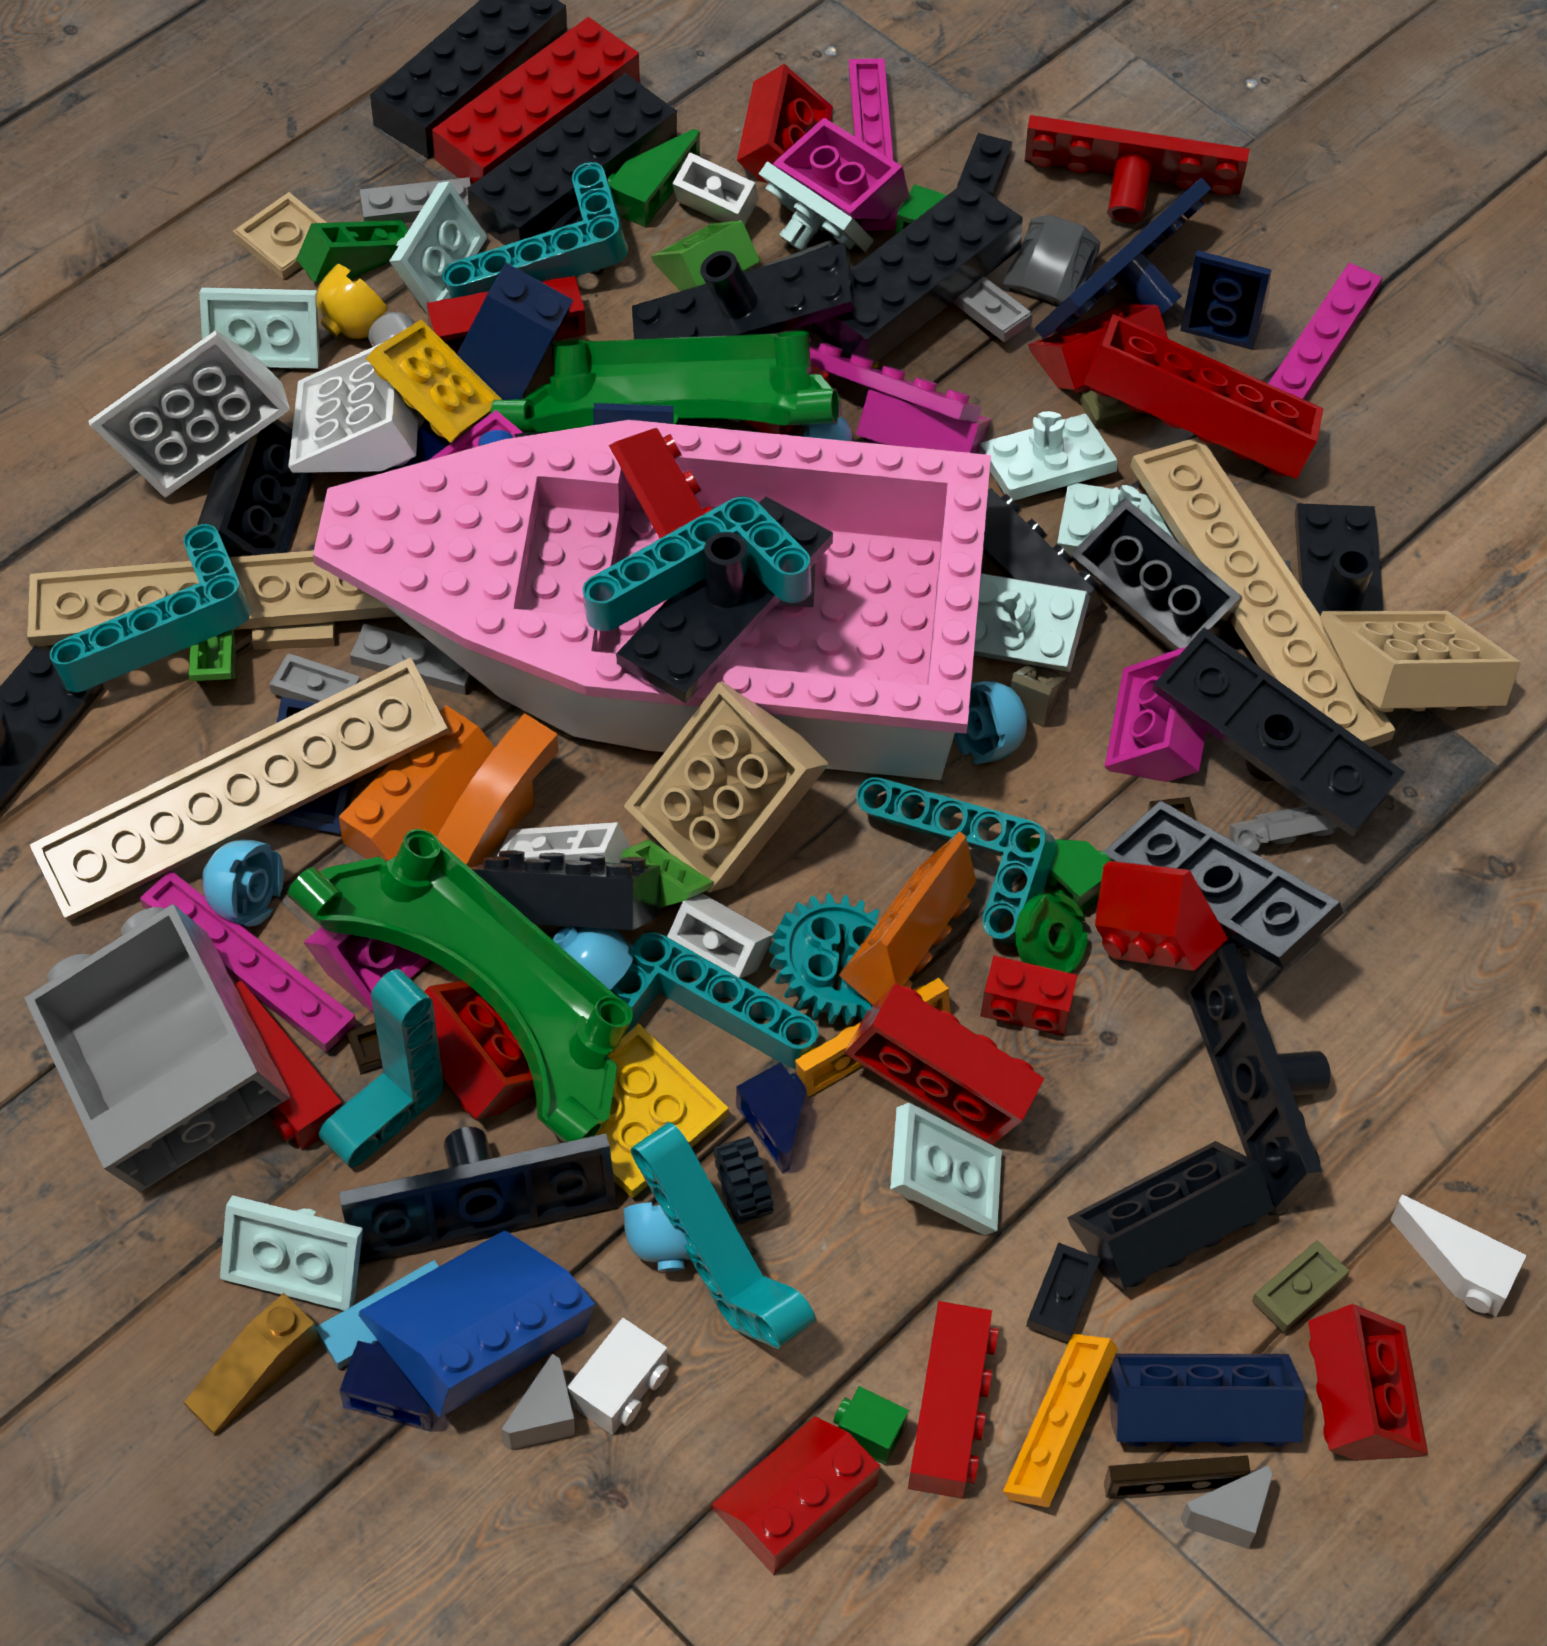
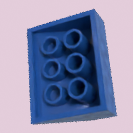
M505 1230L361 1309L358 1316L438 1417L441 1418L583 1335L588 1326L595 1303L568 1270Z

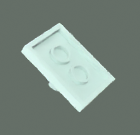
M766 162L759 172V175L768 182L765 189L778 198L777 201L794 212L792 219L785 229H782L779 236L797 250H805L814 234L818 230L823 231L824 229L832 234L833 238L840 244L845 242L849 250L855 245L866 252L874 241L852 217L769 162Z
M450 181L441 182L433 190L405 237L397 242L396 246L398 248L389 262L427 313L426 303L451 298L442 278L444 269L457 260L476 255L488 236Z
M201 288L199 295L202 339L216 330L257 357L266 367H319L317 290Z
M1041 412L1038 414V418L1034 417L1032 429L980 443V454L991 455V474L1003 493L1009 495L1013 500L1117 472V458L1087 414L1062 419V416L1056 412Z
M1080 483L1067 486L1057 544L1068 554H1071L1125 498L1177 542L1178 540L1149 495L1139 493L1134 487L1121 485V490H1119L1117 487L1110 489Z
M981 574L974 655L1070 672L1090 599L1087 591Z
M911 1103L896 1107L890 1189L903 1195L906 1199L914 1200L982 1235L996 1232L998 1228L1002 1150Z
M232 1195L226 1204L220 1279L281 1295L285 1293L289 1297L345 1311L352 1307L355 1302L363 1228L325 1219L321 1215L319 1217L314 1216L316 1211L303 1208L293 1211Z

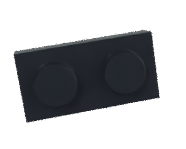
M978 133L957 187L966 180H969L994 197L1012 152L1013 142Z
M1058 1242L1028 1317L1026 1327L1069 1343L1101 1258Z

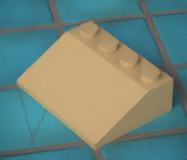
M1322 611L1320 617L1355 690L1368 699L1370 705L1377 710L1392 712L1394 708H1408L1415 711H1425L1429 707L1456 710L1457 707L1469 706L1485 710L1488 709V706L1507 705L1521 661L1448 611Z
M721 681L716 684L625 803L624 807L670 854L712 880V887L707 890L710 893L734 885L829 763L800 734Z

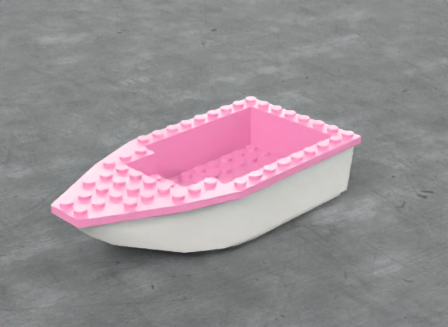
M624 420L510 438L328 488L313 552L314 564L377 598L501 699L574 737L649 751L665 752L716 684L723 681L800 734L829 763L826 769L941 780L954 734L967 733L991 455L636 420ZM656 427L663 437L671 434L682 454V456L676 458V461L683 473L690 469L702 490L695 496L703 509L710 505L713 510L736 497H749L759 503L767 496L833 532V544L815 562L814 607L775 606L686 703L617 664L616 653L665 601L613 630L599 631L590 627L586 621L583 599V585L590 577L660 539L608 446L615 441Z

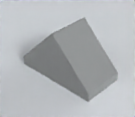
M553 1354L550 1356L502 1427L503 1446L515 1450L575 1436L574 1416L559 1357Z
M1269 1465L1186 1503L1181 1516L1184 1527L1249 1549L1256 1534L1273 1475Z

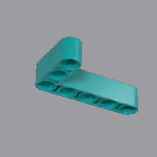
M584 163L578 166L572 174V182L583 221L449 264L444 269L442 278L450 297L456 298L479 292H489L505 262L540 282L555 278L577 277L621 262L628 253V247L614 197L603 167L598 163Z
M736 497L590 577L583 585L586 621L595 630H613L704 579V546L706 541L716 533L732 532L741 536L747 544V567L777 598L788 603L803 601L812 591L810 556L757 501L749 497Z
M210 524L197 525L191 528L183 538V544L199 583L64 638L52 647L50 659L67 690L72 692L87 690L239 627L249 619L251 607L215 526Z
M872 777L860 784L856 795L857 803L864 812L875 819L947 841L960 831L966 836L968 847L1002 856L983 913L982 924L989 936L1005 945L1015 946V927L1020 911L1028 900L1043 893L1056 853L1057 845L1053 835L1034 821L883 778ZM886 791L887 800L881 807L875 808L874 800L876 796ZM924 802L925 808L922 815L912 819L913 807L917 803ZM957 813H962L963 820L961 825L954 830H950L949 821L951 817ZM1000 823V835L995 840L988 841L987 832L989 828L994 824ZM1039 834V846L1032 852H1026L1025 844L1031 836ZM1026 874L1027 884L1024 889L1013 893L1012 884L1015 878ZM1013 914L1014 923L1012 928L1005 933H1000L999 924L1002 918Z
M657 932L643 934L632 945L634 951L628 950V953L633 958L632 963L625 975L610 990L632 1009L633 1019L625 1035L632 1030L659 993L787 1067L796 1069L795 1060L814 1047H817L818 1027L810 1017ZM649 957H657L661 960L657 962H649L645 959ZM692 977L697 979V981L686 983L681 981V979ZM626 988H633L637 990V992L633 994H625L621 991ZM727 997L732 999L733 1002L721 1003L717 999ZM757 1018H765L768 1019L770 1022L766 1024H758L755 1023L753 1020ZM792 1039H802L807 1043L795 1045L789 1041Z
M394 969L385 974L374 986L371 993L383 1073L330 1116L319 1131V1138L350 1168L359 1166L429 1108L438 1099L444 1088L433 1001L400 969Z
M667 1122L631 1147L632 1157L665 1216L674 1229L679 1227L683 1234L684 1232L687 1233L685 1238L688 1244L684 1245L686 1252L719 1311L733 1329L776 1349H780L816 1322V1316L812 1307L798 1290L762 1275L682 1132L673 1123Z

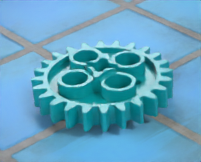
M827 893L821 905L815 896H811L806 906L798 902L792 913H785L780 922L781 925L778 924L772 936L774 941L769 948V952L775 956L770 963V968L781 970L775 979V983H788L789 987L784 994L785 998L797 995L801 998L797 1009L801 1010L809 1004L813 1007L812 1018L814 1019L823 1011L827 1013L829 1024H833L837 1016L842 1015L846 1025H851L856 1014L862 1021L867 1011L873 1006L839 976L860 947L855 941L863 943L878 922L876 919L880 910L875 909L867 914L864 912L865 903L863 900H860L853 907L850 906L848 895H844L838 904L835 903L832 895ZM840 928L844 930V938L838 953L835 950L841 940ZM814 933L821 935L825 940L818 938ZM838 964H839L840 966H842V968H841V970L839 971V973H838V975H837V979H836L837 991H836V990L833 988V980H834V976L836 975L837 967H838ZM811 970L819 972L822 977L816 976Z

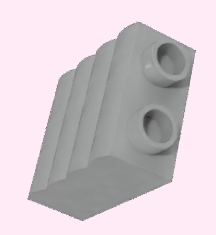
M174 904L167 908H148L134 914L121 927V937L92 955L77 954L58 962L47 975L48 983L24 997L103 1169L139 1192L290 1098L287 1088L271 1060L259 1032L248 1015L245 1005L229 977L212 940L204 929Z

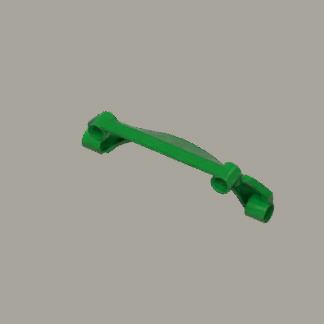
M805 331L758 335L604 341L565 340L552 343L554 375L550 377L551 384H542L524 399L494 400L490 412L491 414L497 410L523 433L555 432L592 426L594 403L674 406V414L679 415V418L741 419L776 425L837 424L842 414L841 399L836 388H831L821 374H810L812 369L809 332Z
M413 829L404 836L396 856L387 862L379 856L327 867L321 872L314 867H310L294 880L287 892V896L325 930L372 938L417 953L450 971L478 992L507 1024L523 1051L534 1082L538 1120L564 1143L595 1136L604 1128L610 1115L618 1066L608 1056L617 1049L632 1022L633 1012L631 1007L610 991L446 848L435 835L426 830Z

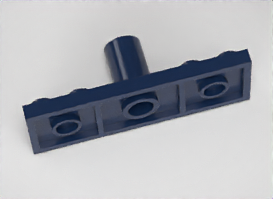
M1201 177L1034 329L1043 339L1048 337L1055 329L1061 335L1118 284L1113 277L1120 282L1138 304L1158 305L1162 315L1182 295L1147 255L1151 254L1165 241L1161 234L1167 239L1186 222L1182 215L1189 219L1205 205L1200 198L1211 187Z

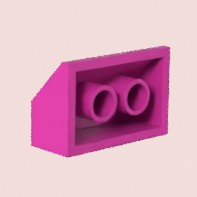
M826 118L818 122L773 163V166L852 218L884 220L909 197L903 166Z
M873 388L868 390L856 435L865 437V443L978 454L980 443L984 441L992 419L979 415L977 422L958 420Z
M1186 647L1123 668L1104 766L1107 770L1164 782L1199 772L1206 729L1152 691L1157 679Z
M320 927L303 942L325 973L372 1012V990L385 974L391 970L400 969L411 978L430 961L417 953L397 945L372 938L330 932L323 927Z

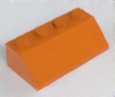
M446 705L440 711V714L449 733L393 760L338 817L343 843L366 859L380 856L387 862L396 856L402 840L408 831L422 829L429 831L437 837L467 785L495 748L478 725Z
M959 831L917 867L839 974L843 980L872 1005L895 983L902 987L911 988L913 982L908 979L913 972L918 974L927 965L933 956L928 951L932 944L935 947L939 945L952 930V927L948 924L951 918H958L971 903L967 895L976 884V878L967 838L962 832Z

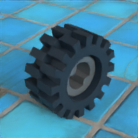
M748 1136L715 1146L714 1157L716 1160L714 1161L718 1170V1179L721 1181L723 1195L726 1197L728 1209H730L735 1222L741 1224L772 1214L774 1211L772 1206L774 1204L771 1197V1187L768 1185V1176L764 1171L762 1158H759V1151L757 1146L754 1145L753 1139Z

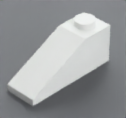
M614 822L510 829L500 851H524L525 858L539 859V854L563 853L565 854V860L580 861V856L603 855L605 856V862L620 863L623 850L630 848L631 845L619 823Z
M1402 1194L1391 1217V1222L1455 1297L1463 1300L1474 1311L1489 1313L1497 1317L1526 1255Z

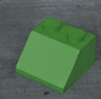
M742 220L711 223L651 255L654 264L680 291L706 284L700 273L701 265L709 255L717 251L733 253L744 272L750 271L749 267L760 262Z

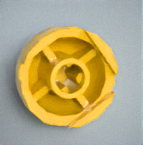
M337 264L324 277L318 287V309L324 316L320 323L335 337L342 333L350 339L366 338L374 321L383 316L388 307L361 278L357 281H351L346 277L351 270Z

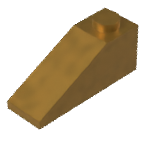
M283 1293L247 1324L187 1397L184 1405L216 1436L320 1345L315 1323Z

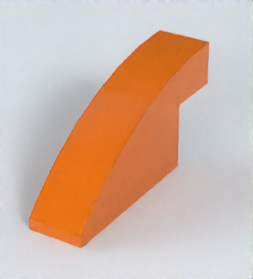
M524 713L489 754L467 785L442 826L437 839L469 868L482 864L484 858L489 857L506 838L509 830L514 829L534 808L533 779L559 752L558 734Z

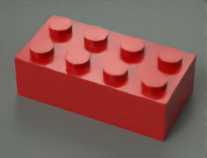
M897 983L867 1011L844 1051L849 1057L973 1136L991 1145H994L1023 1121L1045 1079L1034 1072L1033 1067L1026 1061L1009 1056L998 1049L995 1042L990 1038L973 1033L961 1025L959 1020L951 1013L934 1008L923 1001L918 992L909 987H902Z

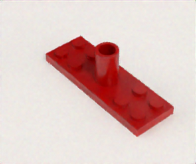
M1030 115L1024 161L1032 162L1039 167H1050L1052 165L1066 167L1076 173L1092 171L1114 175L1107 214L1119 222L1136 223L1144 218L1150 181L1176 184L1179 188L1188 190L1202 177L1211 187L1210 190L1216 194H1240L1250 148Z

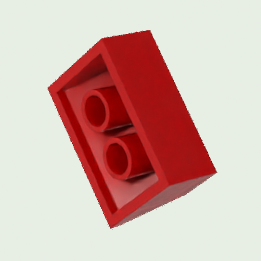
M786 64L779 66L753 82L737 162L758 180L768 183L759 175L766 162L773 165L780 156L823 118L831 121L833 106Z
M1122 304L1070 326L1061 335L1056 332L1045 339L1042 338L1028 344V347L1057 388L1073 389L1074 393L1085 392L1091 388L1083 384L1094 352L1112 314L1168 338L1159 306Z
M656 427L608 445L659 538L668 535L712 510L710 505L703 509L695 496L702 490L691 470L689 469L683 473L679 467L676 458L682 456L671 434L663 437Z
M1108 861L1103 866L1095 927L1103 939L1102 945L1104 949L1114 959L1195 971L1228 939L1190 870Z
M464 981L432 985L425 990V993L433 1001L443 1080L449 1084L460 1099L462 1107L475 1120L500 1115L535 1092L533 1078L518 1041L499 1014L478 992Z
M1353 1303L1309 1320L1308 1325L1311 1337L1309 1348L1315 1361L1318 1380L1316 1391L1322 1404L1325 1422L1323 1434L1329 1451L1356 1461L1412 1458L1427 1455V1446L1405 1325Z
M814 1416L711 1504V1508L765 1567L775 1575L877 1486L880 1465L849 1432Z

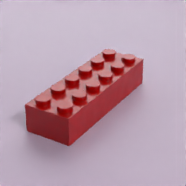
M590 17L585 18L432 129L435 161L458 178L470 177L472 185L624 73L640 83L639 52Z
M1112 314L1094 352L1083 383L1100 396L1116 398L1125 402L1133 411L1139 413L1147 412L1160 418L1164 424L1171 428H1183L1196 434L1201 441L1207 444L1221 445L1232 450L1234 455L1243 460H1254L1267 466L1276 475H1288L1294 479L1298 478L1317 443L1324 410L1322 407Z

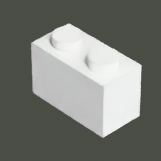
M692 153L688 154L672 183L678 202L721 222L742 220L745 225L758 202L755 182Z
M700 894L683 901L667 937L735 976L743 978L758 970L773 938V933L705 894Z
M622 1317L567 1387L571 1407L612 1435L621 1424L628 1426L638 1414L642 1406L640 1400L649 1388L653 1391L656 1390L669 1372V1367L667 1366V1347Z

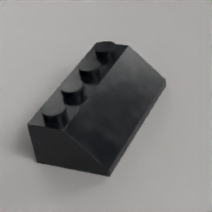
M276 419L222 457L216 468L197 525L210 524L215 526L229 557L287 553L313 472L292 473L288 467L292 429L279 419Z
M1127 498L1070 554L1078 573L1083 569L1086 570L1099 584L1098 590L1169 652L1188 646L1204 627L1221 638L1242 601V596Z
M1214 1141L1067 1218L1087 1252L1101 1258L1098 1269L1102 1275L1125 1289L1143 1284L1148 1279V1276L1165 1267L1181 1264L1186 1259V1256L1201 1248L1217 1245L1223 1240L1224 1236L1239 1228L1255 1225L1260 1221V1217L1275 1209L1260 1163Z

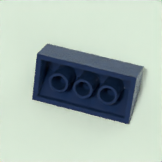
M1116 1354L1108 1371L1111 1424L1117 1442H1124L1134 1447L1147 1446L1150 1442H1170L1180 1447L1193 1446L1197 1442H1216L1226 1447H1236L1243 1442H1262L1271 1447L1286 1446L1289 1442H1302L1305 1389L1289 1354Z

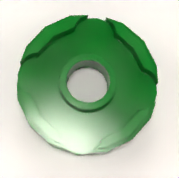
M1063 893L1038 894L1028 900L1020 911L1015 927L1016 947L1022 962L1071 973L1077 968L1084 957L1088 937L1087 932H1083L1081 922L1085 921L1083 911L1074 899ZM1051 926L1055 928L1056 939L1053 945L1049 940Z

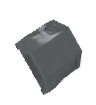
M1053 215L1033 218L1030 220L1021 249L1018 251L1007 272L1002 290L1006 292L1012 290L1059 306L1088 280L1099 253L1101 242L1083 225Z

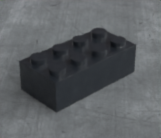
M507 850L500 851L499 856L485 857L484 863L471 868L534 924L634 930L660 916V865H646V858L624 857L620 858V863L605 862V856L582 855L580 856V861L565 860V854L551 852L539 854V859L525 858L524 851Z

